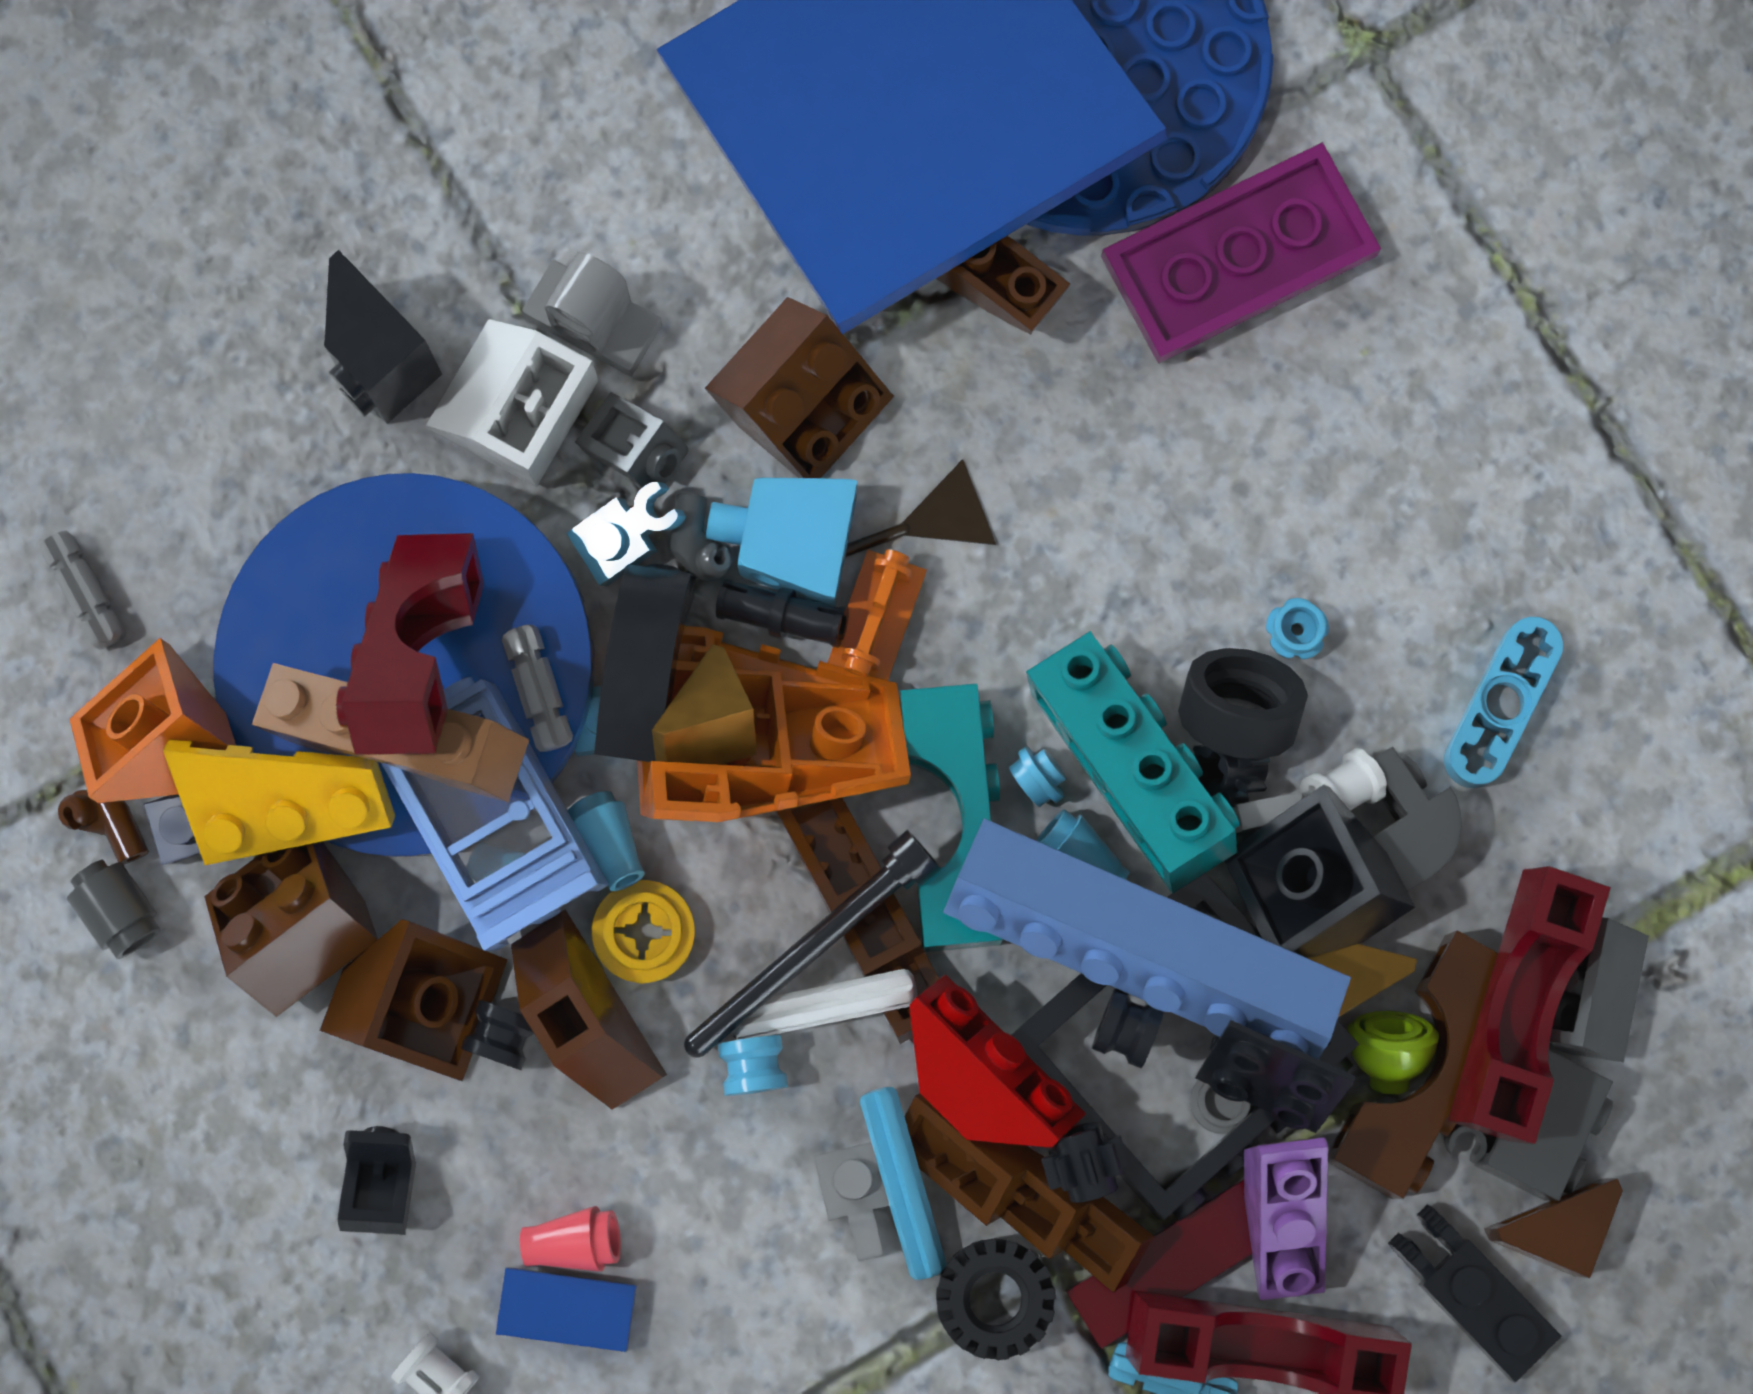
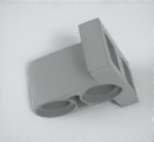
M577 252L569 267L552 259L522 309L523 317L526 320L630 377L634 374L662 326L661 317L631 302L627 282L617 270L602 260L584 252Z

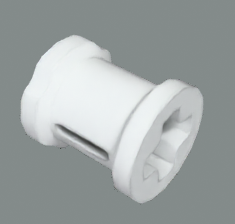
M1357 748L1343 755L1341 765L1324 775L1313 773L1304 778L1300 784L1302 798H1305L1323 784L1329 786L1349 810L1364 802L1374 804L1386 796L1387 787L1385 775L1378 762L1364 750Z
M429 1333L409 1353L390 1378L397 1385L405 1382L418 1394H467L480 1375L474 1370L465 1372L436 1346L438 1338Z

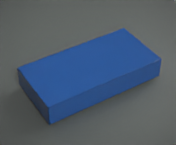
M505 1268L496 1335L627 1352L637 1285Z

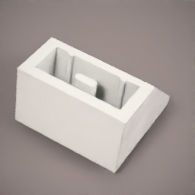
M489 319L426 426L433 432L537 487L598 383L593 361L536 330Z

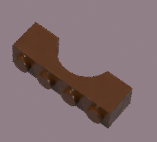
M1458 930L1444 936L1415 990L1416 994L1428 1008L1435 1028L1439 1033L1436 1058L1428 1077L1415 1092L1400 1101L1388 1104L1373 1102L1355 1103L1328 1151L1329 1164L1391 1199H1404L1408 1190L1414 1194L1419 1192L1434 1165V1159L1428 1157L1427 1154L1438 1133L1447 1137L1456 1125V1123L1450 1122L1448 1119L1498 955L1497 952Z

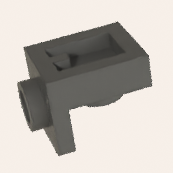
M612 392L609 393L575 441L586 454L628 477L640 490L649 483L661 482L666 484L678 472L681 462L689 450L686 444L663 420Z

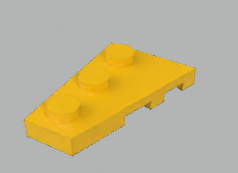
M171 739L168 740L163 749L204 865L391 828L395 819V813L377 761L357 756L297 751L293 757L253 753V747L228 745L226 750L194 748L193 741Z

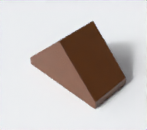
M1618 1178L1600 1179L1574 1190L1570 1195H1562L1559 1201H1547L1484 1228L1488 1240L1574 1277L1590 1278L1623 1189Z

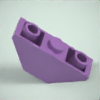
M1325 1138L1259 1145L1244 1149V1200L1257 1292L1260 1301L1325 1293L1328 1145Z

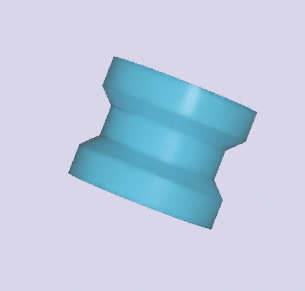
M781 1035L753 1037L717 1044L719 1057L727 1063L728 1077L723 1082L725 1097L760 1093L788 1087L787 1075L779 1069L777 1057L783 1049Z

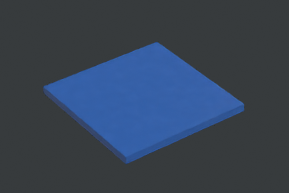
M738 0L657 48L659 57L841 334L846 333L1168 140L1166 127L1072 0Z

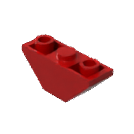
M946 974L918 995L909 1005L920 1094L966 1140L1052 1148L1085 1116L1086 1113L1073 1101L1068 1090L1059 1082L1051 1079L1025 1053L1020 1042L1012 1035L1005 1033L978 1007L975 998L966 989L957 986Z

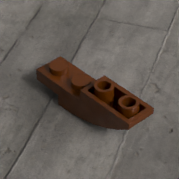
M1008 235L936 278L980 308L1030 335L1071 284Z

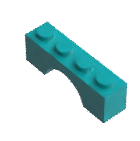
M978 684L900 690L899 701L909 764L927 770L938 777L949 788L958 804L962 820L961 840L955 854L924 885L920 886L918 884L917 886L924 952L999 946L1002 938L988 932L973 930L964 925L960 920L943 913L983 819L991 821L989 802L1000 801L997 763L985 764L983 739L994 738L991 700L979 701Z

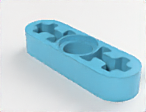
M1526 617L1516 622L1503 635L1445 750V769L1450 778L1460 786L1481 788L1497 779L1503 773L1562 655V636L1556 626L1550 621L1541 617ZM1532 633L1537 634L1541 638L1538 647L1546 653V656L1538 655L1528 663L1522 676L1500 670L1502 664L1510 671L1517 666L1524 651V647L1516 642L1517 638L1524 640ZM1524 678L1534 679L1533 686ZM1499 685L1507 686L1517 693L1520 699V710L1515 718L1502 720L1492 715L1489 711L1486 698L1492 687ZM1474 718L1484 728L1473 727L1472 722ZM1485 729L1495 733L1506 734L1505 742L1495 735L1489 740L1484 750L1483 758L1491 763L1490 768L1482 766L1474 773H1470L1465 769L1468 759L1460 753L1461 748L1469 750L1476 745Z

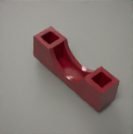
M473 533L397 535L389 561L381 563L379 569V591L375 602L367 604L365 611L366 630L362 642L355 643L352 648L351 675L347 686L339 688L336 699V713L339 725L341 727H348L355 755L435 754L448 707L436 657L418 651L442 634L473 625L484 588V580Z
M1551 866L1524 869L1522 871L1448 1121L1510 1142L1536 1144L1554 1083V1078L1549 1068V1042L1554 1018L1571 976L1582 960L1593 950L1611 887Z
M1135 1291L1125 1357L1139 1375L1206 1383L1211 1379L1228 1377L1248 1378L1295 1386L1318 1394H1404L1412 1343L1392 1326Z

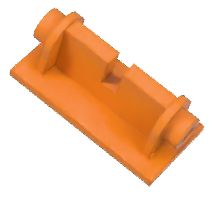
M867 549L847 606L849 609V619L845 637L841 640L839 648H832L827 663L843 667L846 671L858 676L868 677V675L889 680L927 569L909 564L910 558L901 552L886 549L883 555Z

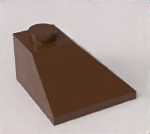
M402 919L343 968L319 1031L463 1081L473 1053L462 1050L461 1046L465 1036L474 1033L478 1022L475 1014L478 1001L482 1000L492 1004L508 959Z

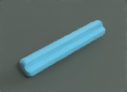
M882 1087L869 1091L860 1098V1105L909 1275L914 1280L937 1276L944 1270L947 1263L897 1090L894 1087Z

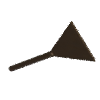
M962 459L901 524L848 543L845 557L902 536L996 545L964 460Z

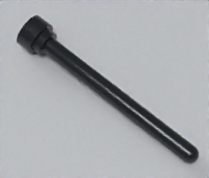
M906 830L887 846L890 853L882 859L885 866L693 1030L684 1041L686 1053L694 1058L706 1055L901 886L906 890L916 882L922 886L941 870L940 866L909 830Z

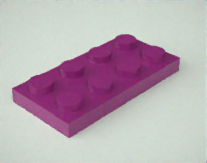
M1322 142L1104 248L1101 258L1159 364L1377 257L1381 247Z

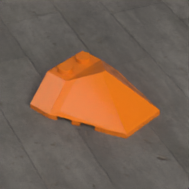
M684 626L675 672L672 701L712 644L724 647L753 707L757 755L722 765L662 761L645 762L637 760L640 814L642 816L652 819L723 822L909 784L911 772L897 683L868 675V677L858 676L846 671L843 667L819 661L817 669L779 659L781 649L761 644L758 653L722 642L723 632L705 627Z

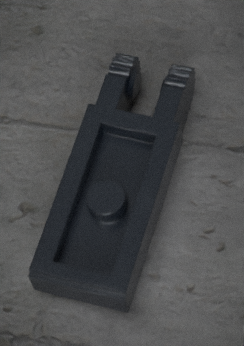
M1427 1204L1417 1214L1421 1220V1225L1431 1236L1437 1238L1450 1253L1434 1268L1422 1254L1420 1248L1410 1238L1404 1237L1399 1232L1388 1242L1390 1248L1421 1280L1418 1285L1510 1381L1517 1382L1562 1336L1469 1239H1463L1440 1213Z

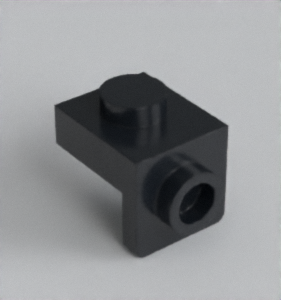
M373 1126L364 1131H346L343 1146L347 1162L337 1216L339 1230L344 1232L406 1235L416 1168L411 1136L384 1126Z

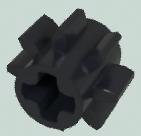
M1204 745L1193 746L1194 756L1203 771V775L1198 780L1211 797L1220 793L1230 806L1235 808L1238 804L1249 802L1248 793L1266 791L1267 787L1264 782L1268 775L1270 758L1260 760L1235 758L1215 752Z
M1098 1122L1072 1127L1054 1145L1055 1149L1048 1151L1049 1156L1041 1158L1049 1189L1062 1187L1063 1191H1068L1070 1201L1073 1203L1095 1200L1118 1190L1115 1176L1123 1174L1122 1169L1129 1166L1121 1135L1108 1138L1107 1134H1103L1101 1125Z

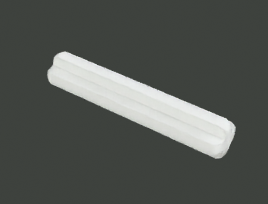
M900 969L776 995L733 1030L731 1035L736 1040L770 1036L909 1007L917 997L916 982L909 970Z

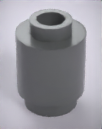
M101 859L85 867L71 879L70 882L75 889L68 895L67 901L102 950L110 949L116 959L124 958L135 952L160 932V927L153 919L157 914L156 910L122 862L108 866Z

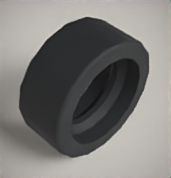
M1223 648L1207 651L1192 661L1186 677L1178 713L1185 730L1194 740L1209 749L1235 758L1260 760L1279 756L1293 746L1308 693L1303 680L1294 670L1272 656L1249 649ZM1221 697L1240 698L1253 702L1266 710L1244 708L1231 704Z

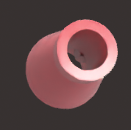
M592 1206L536 1226L523 1227L520 1232L522 1261L526 1267L542 1265L602 1272L606 1264L618 1263L621 1254L620 1229L614 1211L600 1212L597 1206Z

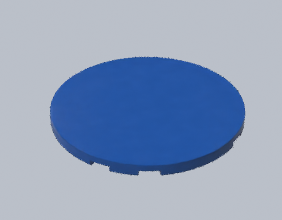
M1072 0L1166 127L1168 140L1026 225L1055 233L1078 236L1126 233L1149 227L1196 204L1212 192L1230 174L1243 157L1255 136L1267 104L1274 61L1268 25L1269 15L1264 0Z
M416 473L385 474L345 483L315 496L292 511L277 523L259 542L243 564L223 606L216 634L214 649V689L216 702L227 715L236 746L253 747V753L292 757L297 751L329 754L293 744L252 725L272 664L276 663L348 682L351 675L352 648L355 643L362 642L366 630V607L369 602H375L379 591L380 565L383 561H389L397 535L473 533L484 580V588L473 625L442 634L427 643L418 652L436 657L443 690L467 677H472L475 683L483 679L496 684L553 784L576 748L586 723L592 700L595 676L594 641L591 638L590 624L584 605L585 600L578 583L563 556L536 525L508 503L485 490L441 476ZM523 625H535L539 629L545 649L540 650L541 658L547 657L564 706L558 708L560 716H567L573 735L570 743L552 751L540 752L535 746L530 730L531 727L535 726L533 719L526 718L511 671L516 668L515 661H508L502 643L504 634L513 628ZM480 712L479 714L475 715V716H478V717L485 718V717L483 716L482 712ZM378 762L395 813V819L391 828L326 841L342 848L374 855L414 857L432 854L380 762ZM414 773L453 844L508 812L509 806L513 802H525L530 799L518 776L508 803L453 788Z

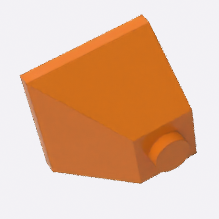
M162 638L153 643L69 719L88 796L97 803L178 795L163 753V749L169 739L193 741L194 748L226 750L228 745H236L225 711L171 645Z

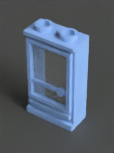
M467 677L444 689L448 709L493 720L525 737L496 684L483 679L475 683L472 677ZM529 742L509 803L453 788L430 778L381 763L477 934L476 938L484 951L503 948L509 944L507 939L531 924H541L561 912L560 907L588 891L598 892L609 885Z

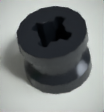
M1115 988L1101 1018L1091 1049L1103 1054L1113 1050L1125 1055L1128 1064L1142 1069L1155 1041L1164 1012L1154 1009L1150 1005L1142 1006L1131 1001L1128 993Z
M479 1000L475 1009L478 1019L474 1033L465 1036L461 1049L522 1071L526 1060L523 1047L526 1039L534 1035L524 1016L506 1008Z

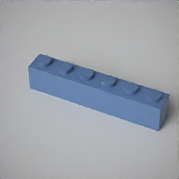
M983 819L943 911L944 914L960 920L964 925L973 930L993 934L1022 947L1027 953L1035 957L1048 958L1084 974L1085 977L1097 984L1110 985L1144 1000L1154 1009L1179 1015L1206 1027L1216 1036L1220 1037L1229 1021L1232 1020L1316 1059H1319L1331 1040L1351 977L987 819Z

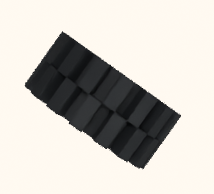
M1005 1239L976 1241L955 1253L941 1272L938 1287L936 1288L937 1312L946 1333L963 1350L982 1359L1008 1360L1009 1357L1021 1356L1030 1351L1029 1348L1036 1342H1040L1047 1334L1045 1331L1049 1323L1053 1321L1055 1314L1054 1300L1056 1299V1292L1047 1267L1030 1249ZM998 1272L1006 1274L1017 1283L1020 1289L1021 1305L1019 1311L1013 1319L1001 1325H989L980 1321L974 1315L970 1306V1292L974 1283L988 1273Z

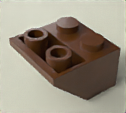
M787 297L705 387V390L741 430L798 478H822L894 397L847 338L841 334L828 315L790 297Z
M323 841L259 854L237 872L221 879L215 888L204 896L226 977L275 1017L279 1016L378 940L364 898Z

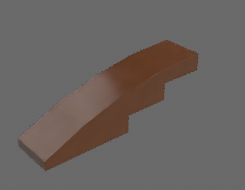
M843 798L776 811L829 913L882 869ZM894 893L843 936L863 977L907 969L914 976L917 996L939 980L924 952L921 941ZM909 1007L883 1012L900 1044L913 1038Z
M920 1093L915 1095L904 1117L918 1166L922 1172L984 1225L987 1226L1002 1218L1049 1259L1065 1251L1113 1293L1128 1283L1154 1235L1104 1197L1073 1203L1070 1201L1068 1191H1063L1062 1187L1050 1190L1041 1158H1044V1156L1025 1145L966 1140Z

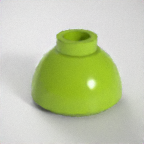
M1400 1011L1369 1012L1360 1015L1347 1026V1031L1359 1043L1351 1052L1352 1057L1359 1068L1370 1076V1087L1377 1092L1385 1094L1406 1092L1409 1089V1080L1421 1074L1431 1063L1438 1046V1031L1427 1020L1410 1013Z

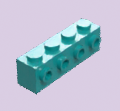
M1089 631L1026 671L1031 696L1172 894L1237 853L1235 828L1240 826V822L1234 810L1222 794L1217 793L1211 797L1198 780L1203 775V771L1197 759L1183 742L1174 747L1162 730V728L1167 726V722L1160 708L1148 693L1140 697L1137 696L1127 682V679L1131 677V672L1121 654L1112 644L1103 649L1092 632Z

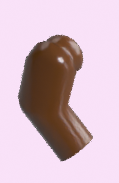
M79 790L72 795L64 797L60 802L58 816L61 823L68 829H79L106 836L117 861L122 862L123 865L134 862L149 853L132 812L125 801L97 803L89 798L87 790Z

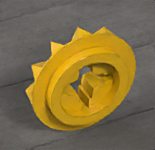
M639 880L626 889L611 891L598 906L592 922V942L599 960L615 976L638 984L656 982L670 977L688 960L695 939L693 916L685 900L667 885L650 880ZM643 905H648L647 913L651 915L652 925L662 928L663 931L672 932L671 936H661V939L650 940L649 950H645V960H640V951L637 950L636 940L626 937L625 934L616 933V929H626L627 926L637 925L639 915H643Z

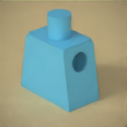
M756 478L753 482L748 508L712 502L706 529V539L741 545L737 564L740 576L779 590L781 587L793 589L796 592V597L836 606L857 500L858 481L824 478Z

